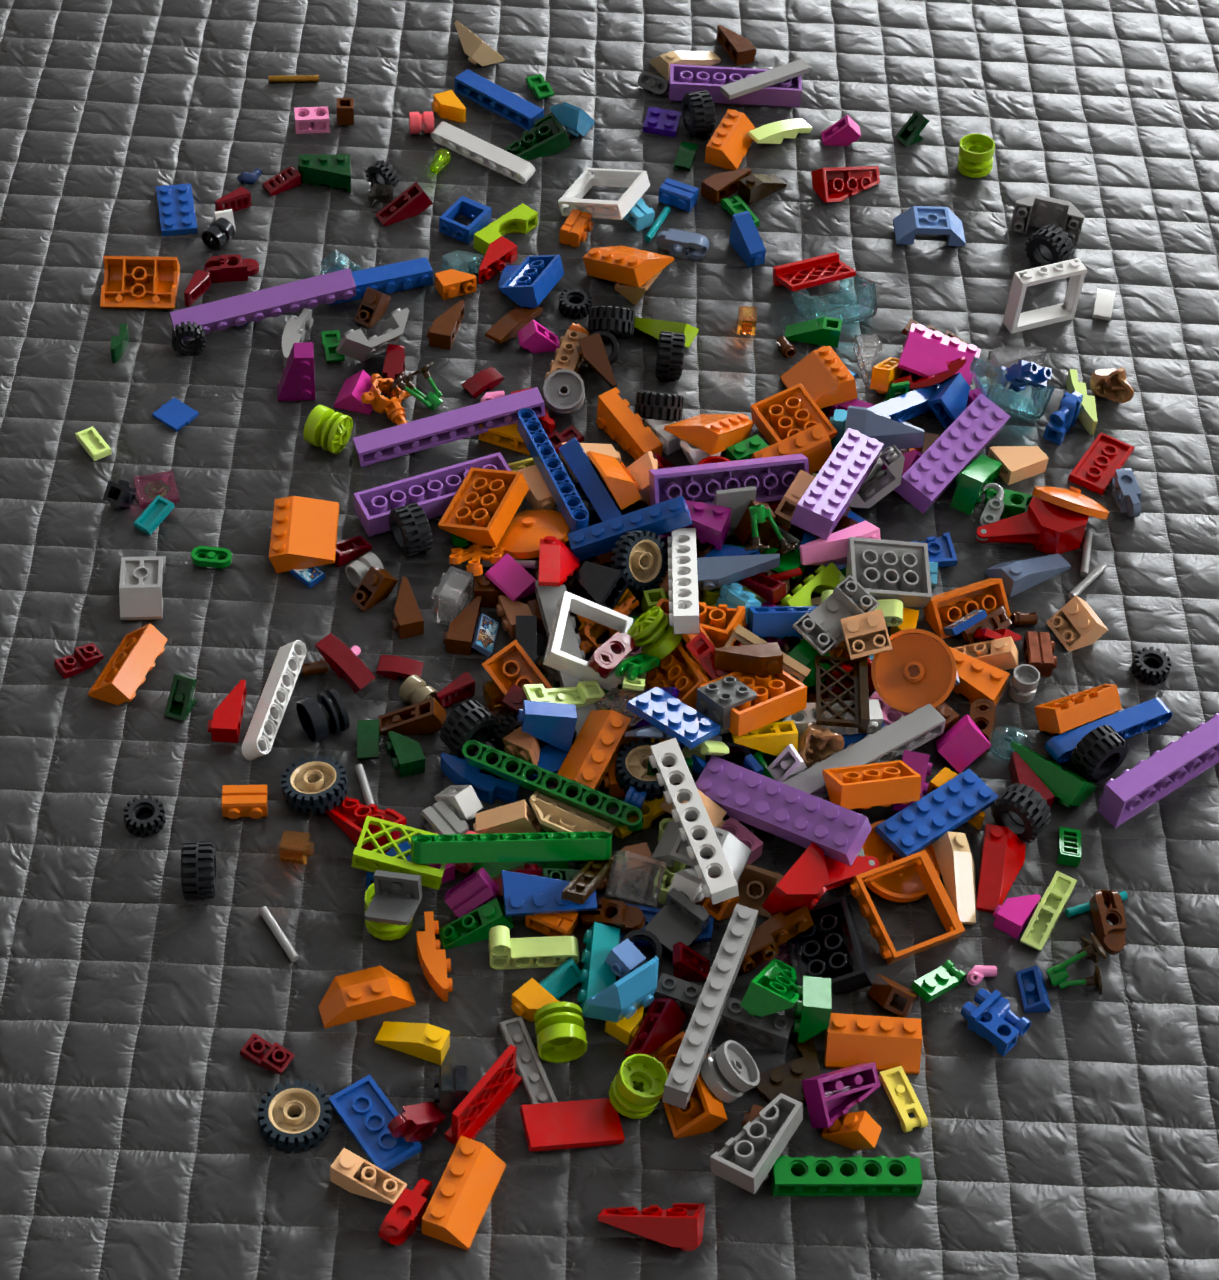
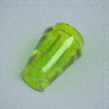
M440 149L436 151L430 166L431 172L438 174L451 161V154L448 150Z

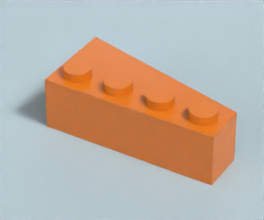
M617 387L598 396L596 424L600 429L604 430L624 451H627L635 461L648 451H652V454L656 453L662 457V442L649 426L644 427L638 413L634 414L630 410V403L626 399H621L618 395L620 391Z
M660 599L656 606H659L664 611V614L669 617V599ZM699 602V623L716 648L725 646L737 625L745 627V606L728 608L725 604H719L718 607ZM735 639L733 640V642H732V644L730 645V647L733 646V644L735 643V641H736Z
M949 647L955 658L960 684L954 686L952 691L958 695L960 693L969 699L968 702L970 704L977 699L986 698L993 701L996 706L1006 690L1010 673Z
M1103 684L1034 706L1039 730L1046 731L1048 734H1061L1083 724L1096 721L1098 718L1115 714L1116 711L1122 709L1117 685Z

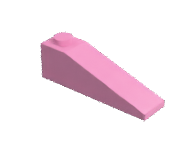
M863 521L830 534L827 540L819 538L799 546L801 565H829L831 562L834 564H847L849 537L881 539L880 528L868 521Z

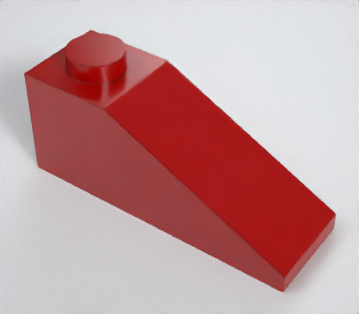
M241 680L214 710L213 719L208 721V733L212 734V742H239L247 696L246 680Z

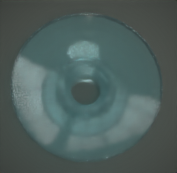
M1003 725L995 728L990 749L999 757L1010 760L1012 753L1015 752L1010 746L1012 742L1019 743L1029 749L1031 743L1028 735L1021 729L1010 725Z

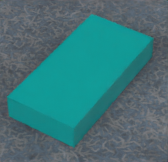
M157 495L133 523L134 527L151 535L175 508L174 503Z
M570 958L539 984L558 1000L579 982L581 971L574 960Z

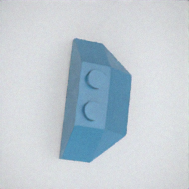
M569 103L556 104L550 108L561 125L566 128L565 131L569 132L572 136L578 137L581 135L584 137L595 123V120L581 108Z
M657 956L653 957L617 982L586 1000L582 1015L588 1018L619 1022L623 1018L628 1019L632 1017L640 1007L650 1005L654 1000L653 996L657 988L659 958Z

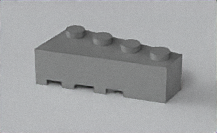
M780 1093L759 1112V1116L755 1120L749 1121L735 1138L731 1137L725 1143L724 1148L710 1156L711 1173L755 1194L802 1122L803 1103Z

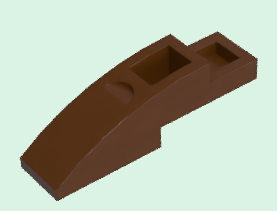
M803 906L786 917L780 911L761 924L753 932L738 975L741 976L746 972H750L765 961L771 960L779 954L777 946L813 926L814 923L807 907Z

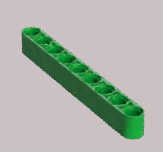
M470 740L463 745L462 752L466 762L476 768L534 792L543 793L625 830L637 832L643 827L642 812L633 805L478 741ZM471 750H478L475 756H469L468 753ZM491 758L498 759L497 763L492 765L488 764V761ZM511 766L518 767L517 771L513 773L508 772V769ZM531 774L538 775V778L534 781L527 780ZM552 782L558 784V786L555 789L547 788V786ZM570 791L578 792L576 797L570 798L567 796ZM591 799L598 800V803L595 806H589L587 804V802ZM611 807L619 809L616 814L607 813ZM630 816L639 817V820L635 823L627 821Z
M603 831L416 835L411 838V861L417 864L607 860L611 858L612 834Z

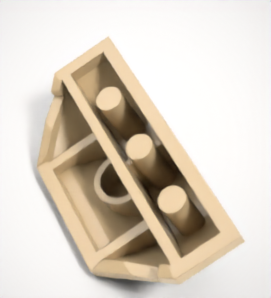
M535 791L530 796L529 802L541 829L547 832L603 831L612 834L616 829V825L538 791Z

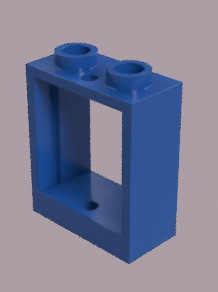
M461 196L439 217V232L470 244L474 240V234L491 223L492 208ZM461 214L474 221L469 226H466L454 220Z

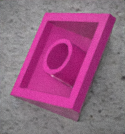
M364 370L359 371L344 381L334 403V408L371 415L372 405L365 404L361 400L362 394L369 392L372 386L370 376Z
M508 553L485 573V576L513 602L535 594L536 579Z
M968 714L935 741L937 751L959 773L992 746Z

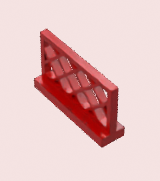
M837 252L773 267V284L776 286L784 285L792 292L856 276L854 269L839 260Z
M509 1045L453 1111L452 1126L445 1133V1139L455 1146L460 1136L474 1140L522 1083V1077L515 1073L517 1051L515 1046Z

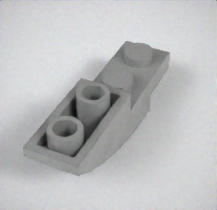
M304 308L297 319L290 317L286 323L282 335L284 369L293 344L303 342L307 330L312 328L314 320L310 309Z

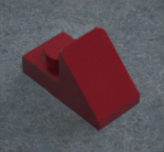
M682 942L673 944L674 977L685 981L706 982L710 972V961Z

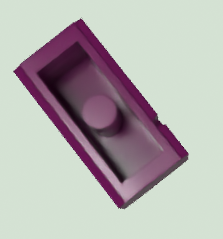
M480 868L447 891L444 901L453 910L455 915L460 918L482 904L497 898L496 894L499 888L486 870Z

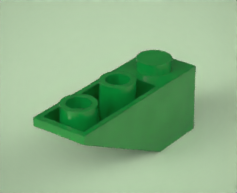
M821 317L787 325L784 336L790 341L838 348L843 319Z
M495 898L440 928L439 936L443 948L446 950L489 939V930L494 926H506L509 930L515 926L511 917H505L504 904Z

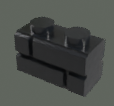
M452 1065L441 1066L439 1068V1075H434V1103H439V1110L441 1112H453L469 1094L468 1067L466 1065H455L454 1068Z

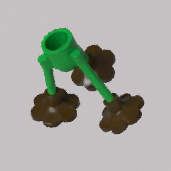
M434 362L425 365L414 373L406 374L403 378L404 372L402 371L388 389L390 392L396 387L402 391L405 390L432 411L443 402L440 398L443 394L436 387L429 372ZM423 374L425 380L429 381L435 393L431 391L426 396L422 394L412 383L413 375Z
M764 504L749 507L752 537L750 538L751 543L743 547L745 551L759 550L760 553H764L765 550L771 548L761 543V537L758 535L757 524L765 522L766 517L769 519L781 546L775 554L783 555L796 548L798 542L788 543L786 538L782 536L771 515L770 508L765 509Z
M1092 932L1089 933L1091 941L1084 936L1080 938L1082 949L1077 951L1075 956L1061 964L1046 969L1053 987L1059 985L1060 989L1075 985H1095L1099 995H1102L1103 988L1098 965H1095L1093 976L1085 977V979L1066 981L1069 978L1066 967L1074 962L1088 957L1094 963H1097L1099 955L1104 960L1107 958L1103 947Z

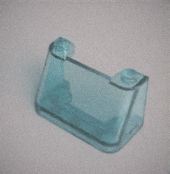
M857 274L855 277L842 279L839 284V292L823 296H809L807 289L791 291L794 304L807 321L821 317L843 319L842 326L871 319L877 313L875 282Z
M973 358L970 373L984 396L1003 410L1033 420H1038L1044 415L1055 389L1054 386L1047 383V386L1044 388H1035L1028 385L1020 392H1015L1012 388L1008 390L1011 382L1005 378L1007 370L992 365L983 359Z

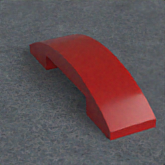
M961 357L946 362L948 367L946 371L916 381H912L911 375L893 380V384L909 381V388H922L940 383L959 371L966 363V359Z
M702 631L685 645L711 680L734 672L714 668L715 646Z

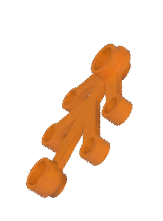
M472 543L473 545H470L465 550L462 548H452L451 555H449V563L457 565L468 561L466 574L468 576H479L483 574V565L480 564L481 559L496 564L504 556L502 547L490 549L489 546Z

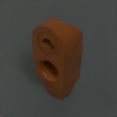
M980 698L971 704L969 716L991 744L996 724V706L990 699ZM986 707L987 709L985 711H981L979 708ZM990 746L984 753H982L980 756H983V755H985L987 752H989L991 746Z
M1104 889L1096 891L1090 900V911L1096 937L1107 953L1115 955L1121 952L1126 945L1125 930L1127 928L1122 898L1115 891Z
M601 897L596 898L597 910L580 912V920L587 929H590L593 923L597 922L620 928L621 934H628L633 930L641 929L646 923L645 915L639 907L626 905L623 901Z

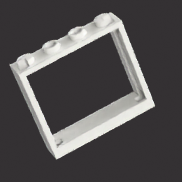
M586 168L558 200L562 216H569L571 211L576 209L582 213L583 211L591 213L592 218L622 220L650 187L647 171ZM592 186L628 188L618 201L582 199Z
M1079 258L1014 272L1003 319L1004 325L1011 334L1074 319L1087 268ZM1070 277L1064 303L1021 313L1027 287Z
M564 591L557 602L543 664L584 681L598 680L601 688L613 692L618 684L622 685L624 676L617 677L614 671L608 678H601L599 673L587 665L588 661L560 651L568 612L570 611L626 634L633 624V618Z

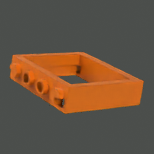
M926 850L856 875L849 883L850 891L857 898L860 912L867 919L870 933L873 938H876L880 954L883 959H886L888 965L956 939L965 932V928ZM915 866L947 933L896 952L865 884Z

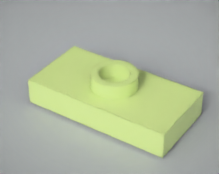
M93 426L75 433L76 439L94 461L112 454L111 448Z

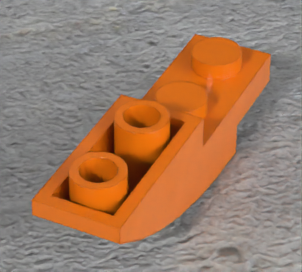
M433 911L424 912L425 931H416L419 963L431 988L443 1002H447L448 992H453L452 978H447V972H451V959L446 958L445 949H440V939L435 940V934H439V922L434 920Z

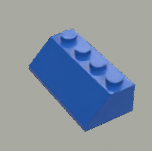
M560 255L527 256L500 287L501 292L521 307H538L565 274Z

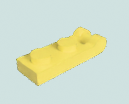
M902 1066L881 1071L879 1079L900 1120L903 1132H910L915 1127H927L928 1120ZM914 1113L915 1117L910 1119L908 1114Z

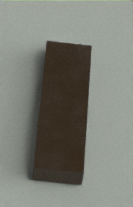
M611 859L589 860L562 891L561 899L584 904L614 869L615 861Z

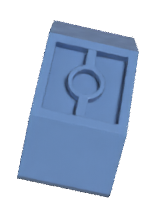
M912 206L893 219L896 244L913 245L915 234L946 235L948 246L966 245L962 221L948 207Z

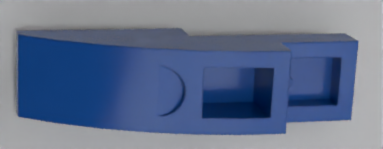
M442 752L441 770L455 785H472L479 800L493 805L495 799L508 803L519 800L520 785L496 778L490 774H484L481 769L468 764L466 760Z

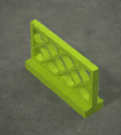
M367 815L357 846L353 852L351 867L373 873L376 870L421 875L422 886L439 890L447 863L440 864V869L430 867L428 864L413 863L406 859V856L411 855V849L402 852L398 847L399 844L405 841L411 847V838L416 835L439 834ZM369 824L379 826L382 831L372 835L368 829ZM398 831L402 833L403 837L393 840L389 833ZM385 835L390 843L380 847L375 839ZM370 841L376 848L372 851L361 849L363 844ZM393 847L398 854L391 857L385 855L383 851Z

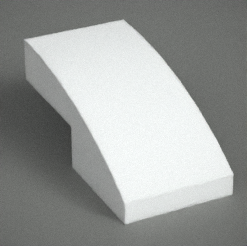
M1097 289L1092 318L1110 321L1115 298L1114 291Z

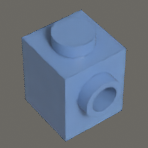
M627 938L610 951L605 962L611 967L615 975L623 978L643 965L646 957Z

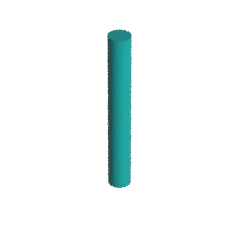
M668 206L664 207L645 236L647 242L652 240L671 209Z
M1126 891L1119 892L1122 901L1128 899ZM1090 902L1065 909L1066 916L1069 918L1090 911Z

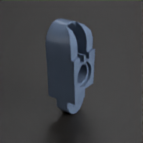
M671 228L669 231L660 232L655 239L657 246L669 251V255L687 260L703 258L710 246L709 240L704 235Z
M1131 468L1116 469L1115 477L1111 482L1112 496L1121 513H1127L1128 517H1138L1141 514L1139 500L1142 492Z

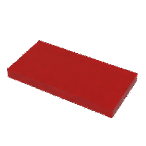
M1100 432L1072 470L1068 480L1103 496L1115 477V470L1121 469L1133 453L1134 447Z
M609 1098L527 1104L520 1107L529 1152L623 1144L625 1140L618 1111L615 1110Z

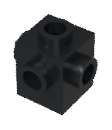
M119 479V482L109 481L103 500L111 502V506L118 509L131 507L136 499L135 493L137 488L130 486L131 482Z

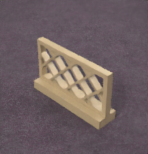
M737 625L724 647H730L734 639L742 645L768 642L741 625ZM782 652L783 670L802 683L811 669Z

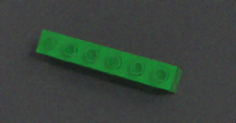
M779 1156L770 1170L772 1196H919L923 1185L920 1158H912L910 1156H901L899 1158H887L886 1156H877L875 1158H863L862 1156H852L851 1158H839L838 1156H828L826 1158ZM792 1173H799L801 1176H795ZM817 1173H823L826 1176H819ZM841 1173H847L850 1176L847 1177L842 1175ZM866 1173H871V1174H873L874 1176H873V1177L868 1176ZM890 1173H895L898 1175V1177L893 1176Z

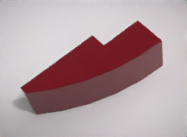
M332 633L314 645L339 679L343 677L354 693H357L376 678L359 657Z

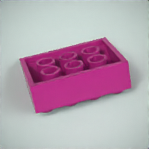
M912 323L905 338L897 367L922 377H928L948 370L946 362L965 357L966 363L955 374L961 373L970 386L981 349L973 344L961 342L955 337L945 336L939 331L927 329L921 324Z

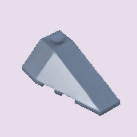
M780 554L697 558L699 589L713 590L714 588H720L723 585H729L779 567Z

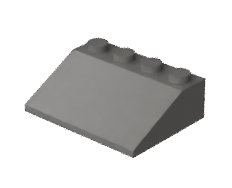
M849 537L846 578L851 575L876 600L897 599L903 602V607L925 608L932 598L927 543Z

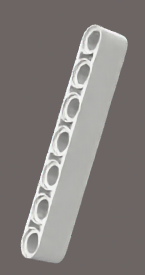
M444 121L431 133V137L436 143L521 184H525L536 171L530 162Z
M300 640L286 644L278 650L242 744L243 756L248 760L264 756L272 748L306 657V647Z

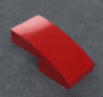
M983 628L976 630L974 638L982 641L1009 636L1012 637L1013 641L1022 639L1021 635L1006 628L995 631Z

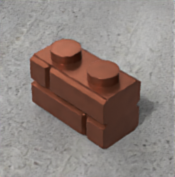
M1027 631L1022 643L1025 664L1038 669L1040 676L1049 677L1053 669L1057 667V657L1053 656L1055 642L1051 641L1049 632L1037 633Z

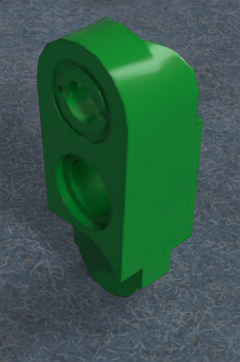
M990 488L987 490L984 499L985 506L989 500L996 496L997 491ZM1003 489L1004 510L1000 517L1001 519L1028 511L1033 495Z

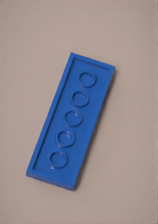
M967 769L922 797L920 801L914 802L877 825L875 832L900 857L904 858L920 852L936 842L947 831H953L988 809L999 796L974 772Z

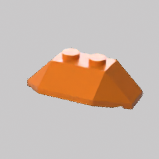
M380 965L335 976L318 1009L324 1028L415 1006L416 1002L410 984Z

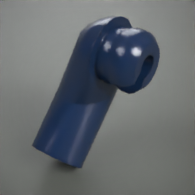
M256 168L252 173L242 172L238 175L237 179L239 183L254 184L262 175V170Z

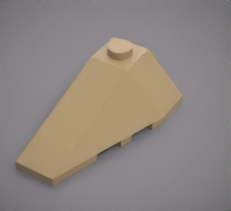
M457 20L455 21L464 53L469 56L468 60L474 65L478 63L481 66H486L505 60L502 55L492 49Z
M671 51L650 60V64L666 80H669L670 64L711 66L721 62V59L713 51Z
M947 831L932 846L946 892L962 924L974 925L976 923V865L965 833Z

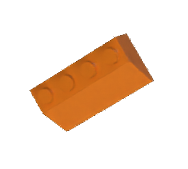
M727 110L706 146L704 163L733 171L739 168L754 141L748 135V132L756 129L744 113L737 110Z
M818 423L753 453L750 459L802 453L808 458L809 474H812L823 467L833 450L826 430L822 423Z
M592 451L586 452L621 510L642 499L639 494L642 490L638 482L630 474L622 461L619 463L615 457Z
M989 578L932 596L927 606L923 608L926 621L941 639L954 636L946 635L943 628L974 610H985L988 614L995 608L1004 605L1008 618L1011 616L1002 578Z
M151 623L126 634L88 692V695L115 705L132 701L137 694L135 692L137 688L145 682L147 672L155 666L156 663L154 661L164 652V645L168 639Z
M516 639L481 664L505 696L513 683L521 688L527 684H543L545 689L553 688Z
M591 710L557 774L598 791L626 738L625 732L630 730L631 718L614 710Z
M901 760L822 769L830 802L849 810L856 808L870 809L872 806L889 807L891 804L896 803L910 804L912 801H920L922 776Z
M831 1013L829 1027L824 1030L825 1068L842 1069L856 1064L875 1062L877 1072L902 1066L905 1074L920 1073L922 1048L921 1019Z
M684 1031L649 1054L663 1064L668 1075L684 1038ZM701 1072L698 1075L686 1109L663 1102L673 1136L676 1139L710 1132L728 1120L722 1101L707 1087Z
M460 1136L422 1217V1234L469 1251L506 1168V1164L485 1144Z

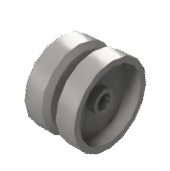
M559 369L549 374L543 386L544 400L549 410L562 416L572 415L579 411L585 399L584 381L580 375L569 369Z
M733 1040L725 1041L717 1047L716 1051L706 1055L700 1070L702 1078L710 1091L726 1103L736 1101L744 1092L750 1091L757 1086L760 1081V1072L753 1057L741 1044Z

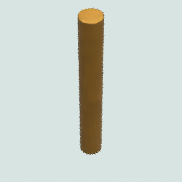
M319 75L268 76L269 83L319 82Z

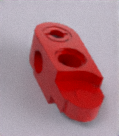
M422 1178L412 1191L407 1188L403 1190L380 1227L378 1234L380 1239L398 1246L406 1242L409 1235H413L428 1207L427 1197L432 1188V1182Z

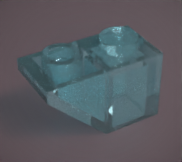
M338 250L333 251L321 261V274L350 268L351 272L362 270L358 264L353 263L345 254H341Z
M456 250L442 255V270L454 269L473 275L479 272L484 256Z

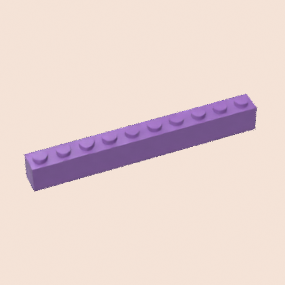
M350 268L172 311L170 312V317L174 328L177 324L181 326V322L187 324V321H190L191 324L196 322L197 326L200 324L202 329L204 328L205 334H208L209 332L222 331L232 326H242L252 321L258 322L268 317H278L288 312L295 313L304 308H314L317 305L331 304L341 299H350L356 296V285Z
M531 388L354 437L355 452L360 466H367L488 432V429L517 424L518 411L523 408L532 409L537 418L546 416L544 401L538 388Z

